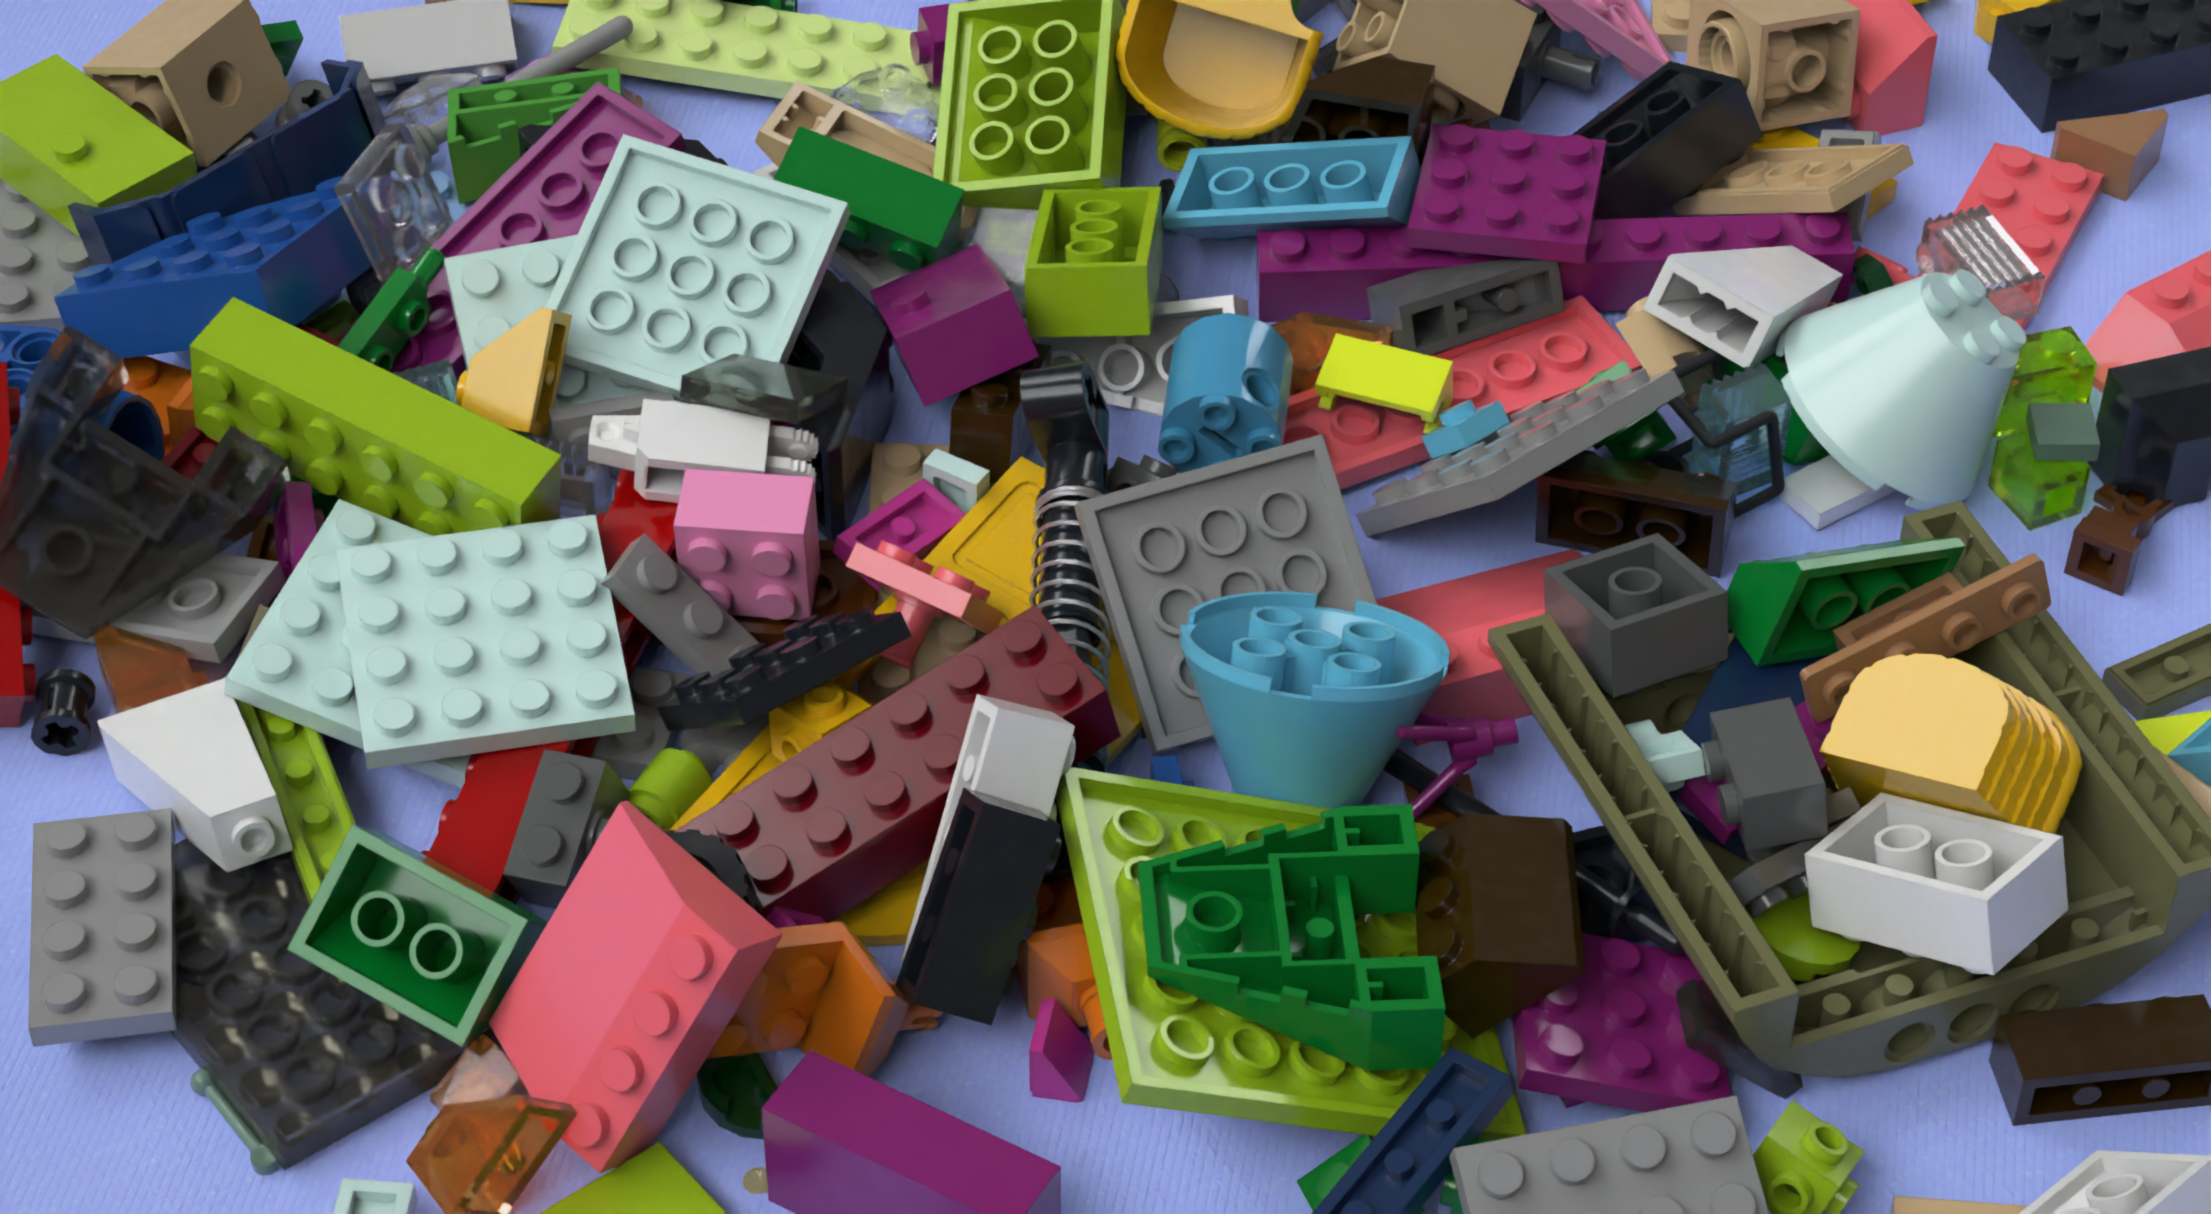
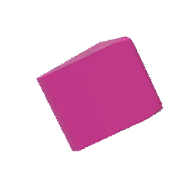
M1045 997L1044 1002L1040 1003L1029 1049V1082L1032 1097L1076 1103L1082 1102L1085 1098L1093 1063V1047L1058 1001Z

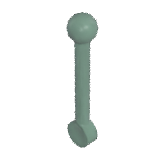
M198 1069L191 1077L190 1086L192 1090L198 1095L207 1096L251 1152L250 1161L254 1172L260 1175H270L276 1172L281 1163L277 1148L274 1145L262 1144L219 1090L217 1074L211 1069Z

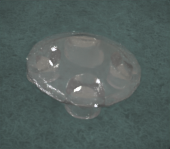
M892 63L884 68L860 73L842 87L835 89L830 97L929 144L936 137L939 112L935 97L924 82L913 76L908 67L902 64Z
M441 74L421 81L404 90L382 112L389 132L395 131L406 124L415 125L439 114L438 110L448 106L449 89L483 85L480 79L482 77L481 74Z

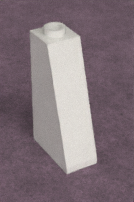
M1792 245L1675 253L1668 256L1642 309L1749 370L1776 352L1781 334L1795 319L1827 308L1843 274Z
M225 678L97 720L117 781L150 809L171 808L175 829L227 873L293 850L277 795L235 699L224 695Z

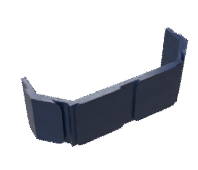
M330 59L321 62L333 94L332 97L165 193L106 208H98L76 202L67 206L92 266L97 264L110 265L154 243L174 235L188 232L186 223L206 213L220 212L223 218L255 206L316 191L315 187L321 182L339 176H349L352 184L376 179L379 189L388 183L385 177L386 171L391 172L393 170L398 154L363 62L354 60L342 62Z

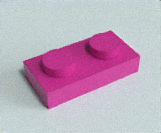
M923 478L839 534L836 538L833 553L844 563H847L856 542L877 551L881 540H884L923 560L966 514ZM857 573L877 591L884 588Z

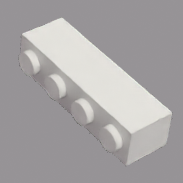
M979 694L976 695L901 958L903 961L963 787L1038 809L1056 821L1057 810L1054 798L1060 777L1068 773L1075 756L1076 742L1073 736L1075 728L1073 724L1050 711ZM1017 951V954H1016V957H1015V960H1014V963H1013V966H1012V967H1014V965H1015V962H1016V959H1017V955H1018V951Z

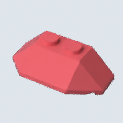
M2211 250L2127 291L2073 358L2071 369L2103 393L2109 368L2210 347Z

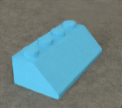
M1412 136L1191 148L1162 217L1164 228L1192 239L1218 238L1228 240L1235 237L1257 236L1258 230L1408 226L1421 173Z

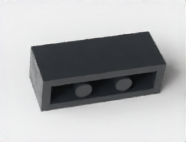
M963 787L895 984L910 1001L919 1006L992 1026L998 1007H1003L1012 993L1015 980L1012 966L1021 941H1026L1030 937L1035 927L1038 914V906L1035 899L1043 876L1051 873L1060 854L1061 839L1058 833L1061 825L1038 809Z

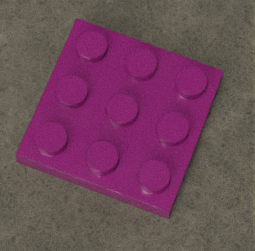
M1462 124L1448 126L1432 125L1407 226V247L1585 264L1605 164L1606 140L1588 139L1581 135L1554 136L1532 134L1518 129L1507 131L1477 129Z
M1582 933L1585 974L1512 1016L1518 1089L1638 1112H1650L1730 1097L1719 1005L1686 953L1673 955L1662 948L1627 942L1617 938L1611 939Z

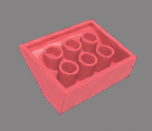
M1574 549L1376 599L1377 605L1403 613L1432 628L1445 640L1449 647L1450 655L1447 674L1423 711L1467 719L1486 715L1489 722L1511 717L1519 719L1532 715L1495 657L1487 641L1488 629L1545 614L1544 569L1584 557V555ZM1413 740L1416 746L1432 742Z
M628 800L618 804L488 1023L547 1126L596 1171L602 1173L623 1164L654 1144L783 934Z

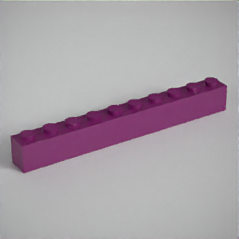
M1787 213L1594 220L1586 263L1559 262L1563 300L1566 301L1582 295L1597 312L1628 311L1635 302L1649 296L1668 256L1671 254L1792 245L1843 274L1829 302L1839 304L1848 301L1855 257L1848 213ZM1407 226L1258 230L1256 281L1259 320L1262 322L1371 319L1367 287L1421 270L1515 257L1407 247Z

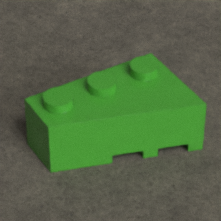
M619 67L449 89L447 144L459 205L479 199L521 158L518 138L519 128L529 124L553 126L597 81L624 97Z

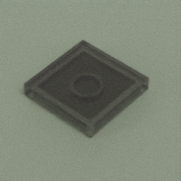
M733 353L682 375L680 397L689 402L797 424L845 400L848 378Z

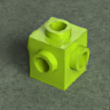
M1792 1100L1753 1154L1768 1210L1772 1214H1821L1822 1212L1826 1214H1839L1860 1185V1183L1848 1175L1865 1151L1849 1141L1838 1128L1821 1121Z

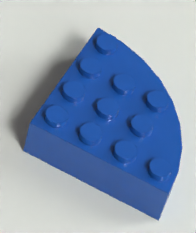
M339 176L321 182L315 187L316 191L255 206L223 218L220 212L206 213L189 220L186 223L188 229L186 233L174 235L154 243L110 265L97 264L78 271L73 275L75 284L54 297L78 364L190 350V344L232 297L293 326L298 325L398 246L376 179L352 184L349 176Z

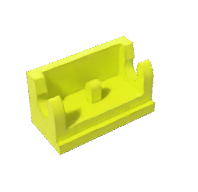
M1336 333L1315 383V395L1321 396L1318 408L1331 411L1339 395L1421 415V420L1426 421L1423 433L1427 434L1442 425L1438 415L1451 406L1453 400V361Z

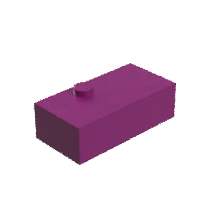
M979 243L869 291L879 315L883 317L891 334L892 344L897 356L925 407L1039 357L1011 289Z
M812 1050L807 1052L761 1108L768 1200L795 1214H1061V1166Z

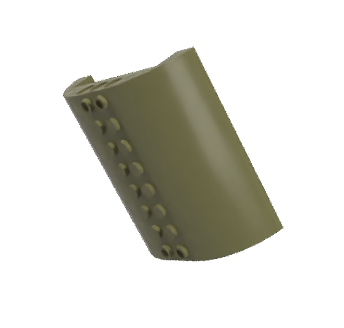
M1962 501L1909 514L1903 518L1900 540L1959 537L1965 548L1952 575L1963 587L2011 564ZM2047 609L2031 618L2021 621L1950 658H1955L1978 667L1980 670L2022 691L2024 695L2032 697L2035 701L2058 715L2075 738L2080 750L2083 768L2079 773L2074 793L2070 797L2063 818L2059 821L2060 824L2056 831V835L2063 836L2068 911L1994 976L1970 973L1960 966L1926 957H1910L1900 950L1861 941L1860 950L1846 971L1831 976L1829 974H1816L1813 981L1793 980L1727 883L1753 864L1692 830L1624 727L1626 724L1650 719L1660 734L1682 731L1719 663L1701 668L1698 672L1691 675L1677 676L1644 687L1641 691L1634 694L1620 695L1612 698L1593 680L1550 613L1488 629L1487 641L1495 657L1734 1030L1758 1058L1780 1070L1813 1077H1847L1881 1072L1994 1038L1999 1015L2016 1014L2025 1010L2045 1011L2078 1007L2125 981L2162 954L2192 927L2211 905L2210 818ZM1728 626V646H1729V644L1731 643V641H1732V639H1733V637H1734V633L1731 631V629H1730L1729 626ZM1828 772L1823 775L1825 788H1832L1835 793L1838 789L1835 787L1836 783L1831 778L1832 774ZM1788 843L1787 846L1789 845V847H1791V846H1793V845H1795V844H1794V843Z

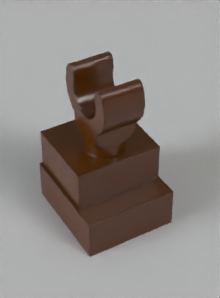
M2120 495L2114 499L2111 511L2095 505L2087 517H2083L2074 529L2064 573L2120 596H2123L2132 583L2142 539L2150 535L2157 511L2155 507L2151 506L2143 515L2129 514L2124 510L2127 496Z

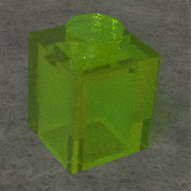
M2025 430L1997 440L1988 486L2024 526L2031 531L2081 513L2091 467L2086 461L2034 460L2029 432Z

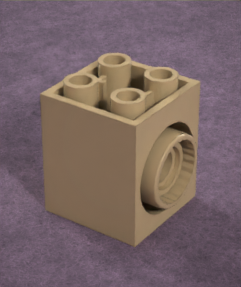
M166 0L82 66L88 77L193 151L197 167H208L286 102L291 91L283 74L282 65L270 46L261 26L259 15L253 8L250 0Z
M1357 0L1358 3L1351 21L1343 28L1337 39L1336 50L1339 53L1332 69L1333 72L1378 56L1435 65L1431 126H1447L1453 122L1472 118L1475 123L1500 116L1537 13L1515 0Z
M1690 0L1686 65L1740 79L1761 131L1851 116L1860 9L1846 0Z

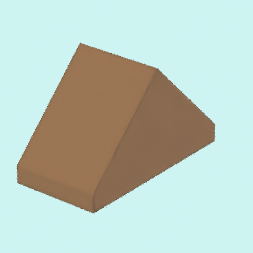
M2165 109L2057 121L2050 158L2061 162L2076 163L2085 169L2104 174L2101 192L2127 201L2159 161L2169 115Z

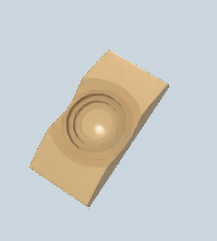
M798 81L793 84L759 129L755 139V143L778 167H780L798 127L801 126L933 177L935 146ZM962 207L959 241H965L984 209Z

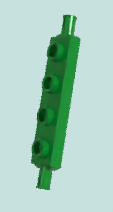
M427 246L410 271L397 267L337 347L390 372L396 356L411 337L421 332L427 322L428 314L432 310L427 298L428 286L443 268L444 258L446 257L439 250ZM258 459L257 467L255 468L256 474L240 495L235 498L241 507L252 514L259 513L260 508L276 487L283 490L282 470L269 468Z

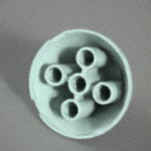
M1964 269L1957 270L1953 275L1940 272L1929 273L1803 315L1795 319L1784 330L1776 348L1777 356L1782 357L1785 354L1788 373L1781 379L1784 390L1797 414L1817 441L1845 469L1867 486L1878 491L1886 484L1910 496L1905 501L1906 506L1923 511L1957 501L1963 502L1974 490L2019 359V349L2027 342L2025 332L2021 326L2012 318L2002 315L1985 297L1986 289L1982 282L1974 274Z

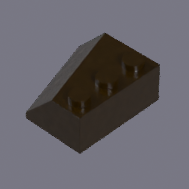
M1378 56L1309 80L1278 143L1412 136L1421 169L1431 132L1435 65Z

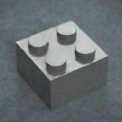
M1659 533L1544 569L1545 614L1550 613L1593 680L1612 698L1620 695L1634 694L1641 691L1644 687L1677 676L1691 675L1698 672L1701 668L1728 660V591Z

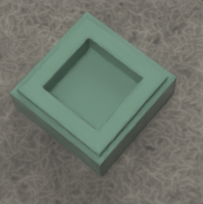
M2029 403L2026 423L2034 460L2097 461L2100 440L2090 403Z

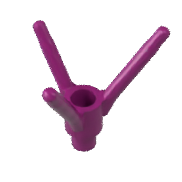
M1422 710L1414 722L1417 725H1402L1397 728L1395 736L1399 739L1447 741L1452 763L1410 803L1412 804L1414 821L1459 776L1477 765V758L1494 755V748L1519 743L1514 717L1489 722L1486 715L1467 719L1443 716Z

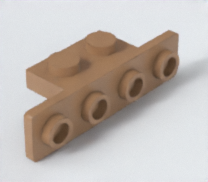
M2033 553L1966 587H1963L1949 571L1832 630L1838 651L1803 668L1799 673L1809 714L1817 723L1835 716L1856 676L1865 667H1871L1879 660L1900 654L1909 656L1913 653L1943 655L1948 659L2047 609L2051 605V597L2044 562Z

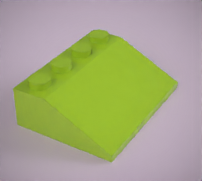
M977 0L949 4L933 178L964 189L963 206L1037 218L1044 189L1120 187L1127 88L1121 82L1118 61L1115 57L1117 41L1120 38L1119 30L1123 17L1126 14L1121 1Z

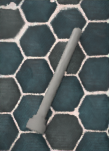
M617 16L504 82L562 75L628 37L633 31V23L627 16ZM448 114L427 126L422 122L414 127L408 123L390 133L399 159L411 174L432 163L431 156L438 153V146L447 141Z

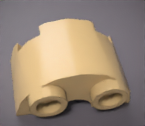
M1648 296L1635 302L1627 311V317L1615 323L1642 367L1646 369L1649 377L1667 372L1708 351L1704 344L1643 310L1642 308ZM1711 363L1679 379L1685 392L1678 397L1691 411L1705 400L1699 389L1708 379L1713 380Z

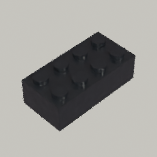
M2066 0L1997 16L1988 71L2041 133L2054 131L2057 121L2125 114L2211 94V0Z

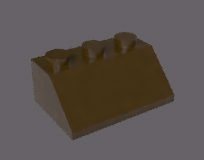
M1584 450L1537 478L1535 542L1588 553H1597L1659 533L1707 575L1720 578L1735 515L1738 483L1722 480L1720 477L1710 473L1690 474L1664 469L1647 461L1627 462L1601 457L1592 451Z
M1466 813L1446 826L1432 830L1418 842L1420 856L1415 902L1418 956H1437L1446 1008L1445 1015L1469 1036L1475 1038L1585 974L1572 826L1565 819Z

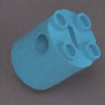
M1223 313L1204 316L1186 326L1174 341L1157 450L1159 455L1177 469L1179 473L1283 445L1293 358L1288 343L1272 326L1252 316Z

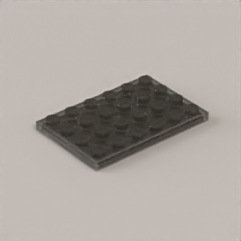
M187 838L175 844L177 1030L170 1032L199 1068L207 1071L217 1089L284 1171L503 1049L490 1025L467 1048L461 1047L346 982L340 983L337 977L287 950L310 906L290 851L227 873Z

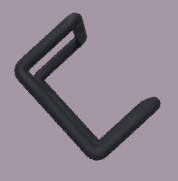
M1711 349L1673 369L1678 379L1710 363L1712 364L1718 424L1707 430L1678 396L1667 403L1696 436L1668 451L1684 456L1703 445L1710 449H1718L1764 425L1767 426L1772 486L1735 505V519L1776 498L1784 490L1785 482L1779 419L1776 412L1767 410L1729 429L1730 415L1724 359L1721 354Z

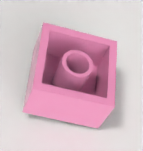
M685 468L673 525L678 565L730 615L764 617L774 620H802L811 616L821 564L814 477Z

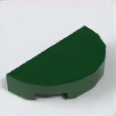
M754 1052L751 1054L706 1059L696 1074L698 1092L704 1111L719 1127L738 1136L764 1139L761 1108L778 1087L759 1054Z

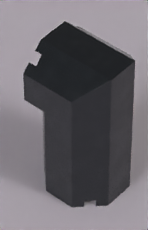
M2211 346L2108 369L2096 421L2100 440L2097 461H2087L2104 485L2111 483L2112 486L2117 487L2116 492L2127 496V498L2129 490L2146 494L2144 504L2147 505L2155 499L2168 500L2167 502L2174 501L2173 506L2206 498L2211 486Z

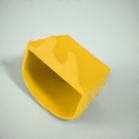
M1128 0L1126 14L1123 17L1119 30L1120 38L1117 41L1115 57L1118 61V70L1122 84L1126 86L1131 96L1138 103L1142 104L1144 109L1155 118L1161 119L1170 126L1198 137L1220 140H1248L1253 136H1262L1273 132L1276 128L1282 127L1289 122L1307 82L1311 80L1313 67L1316 63L1324 33L1305 27L1300 23L1293 12L1291 0Z
M1913 653L1909 656L1900 654L1879 660L1871 667H1865L1850 685V690L1844 696L1831 724V731L1826 735L1819 751L1824 757L1823 761L1828 766L1827 770L1832 774L1831 778L1836 783L1835 787L1840 791L1850 786L1861 808L1882 792L2056 834L2060 824L2059 821L2063 818L2070 797L2074 793L2079 773L2083 768L2080 750L2075 738L2058 715L2035 701L2032 697L2024 695L2022 691L1980 670L1978 667L1955 658L1947 659L1943 655Z

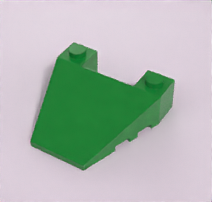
M1412 804L1342 806L1321 812L1320 822L1287 831L1283 823L1260 829V839L1225 849L1222 840L1138 863V882L1147 976L1367 1071L1433 1068L1441 1059L1446 1009L1437 956L1360 958L1354 915L1415 913L1420 852Z

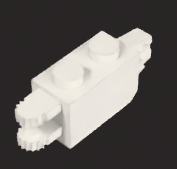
M643 398L641 415H593L588 441V461L635 471L633 488L644 499L678 503L685 468L814 477L815 483V468H812V464H808L806 461L811 462L812 458H816L819 443L818 438L814 437V433H809V430L803 431L802 428L795 430L793 427L770 425L771 413L749 411L742 408H723Z

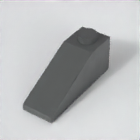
M1509 258L1428 269L1367 287L1375 343L1425 355H1432L1565 311L1559 262Z

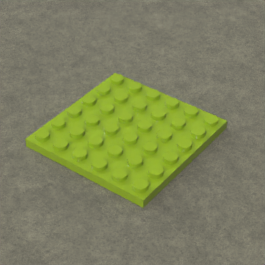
M1071 767L1067 774L1061 775L1056 791V799L1121 1103L1377 1136L1431 1069L1367 1071L1147 976L1138 882V863L1222 840L1225 849L1260 839V829L1283 823L1287 831L1319 823L1321 812L1331 809ZM1415 822L1418 842L1429 832L1435 830V827ZM1416 910L1415 913L1354 915L1360 958L1418 956ZM1445 1015L1441 1057L1450 1047H1453L1509 1075L1495 1026L1472 1038ZM1514 1090L1513 1095L1480 1134L1479 1139L1494 1141L1527 1134Z

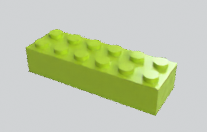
M235 297L230 299L190 344L195 428L202 430L205 435L216 442H226L255 456L262 464L269 468L281 469L306 482H310L311 486L322 494L334 495L353 505L432 536L557 520L560 517L561 454Z

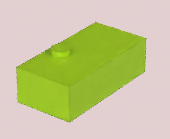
M54 54L0 82V178L79 238L81 237L67 207L72 203L76 202L93 207L106 208L165 193L198 174L193 151L58 54Z
M1161 186L1044 189L1024 264L1027 329L1031 338L1150 335L1164 257Z

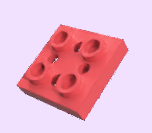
M881 540L877 551L856 542L845 565L876 584L895 592L894 598L899 601L894 612H901L911 636L877 655L910 670L914 666L913 662L934 617L941 619L942 615H946L985 634H989L998 627L1004 614L986 603L991 593L990 591L974 584L975 582L941 566L938 567L933 577L930 574L934 566L884 540Z

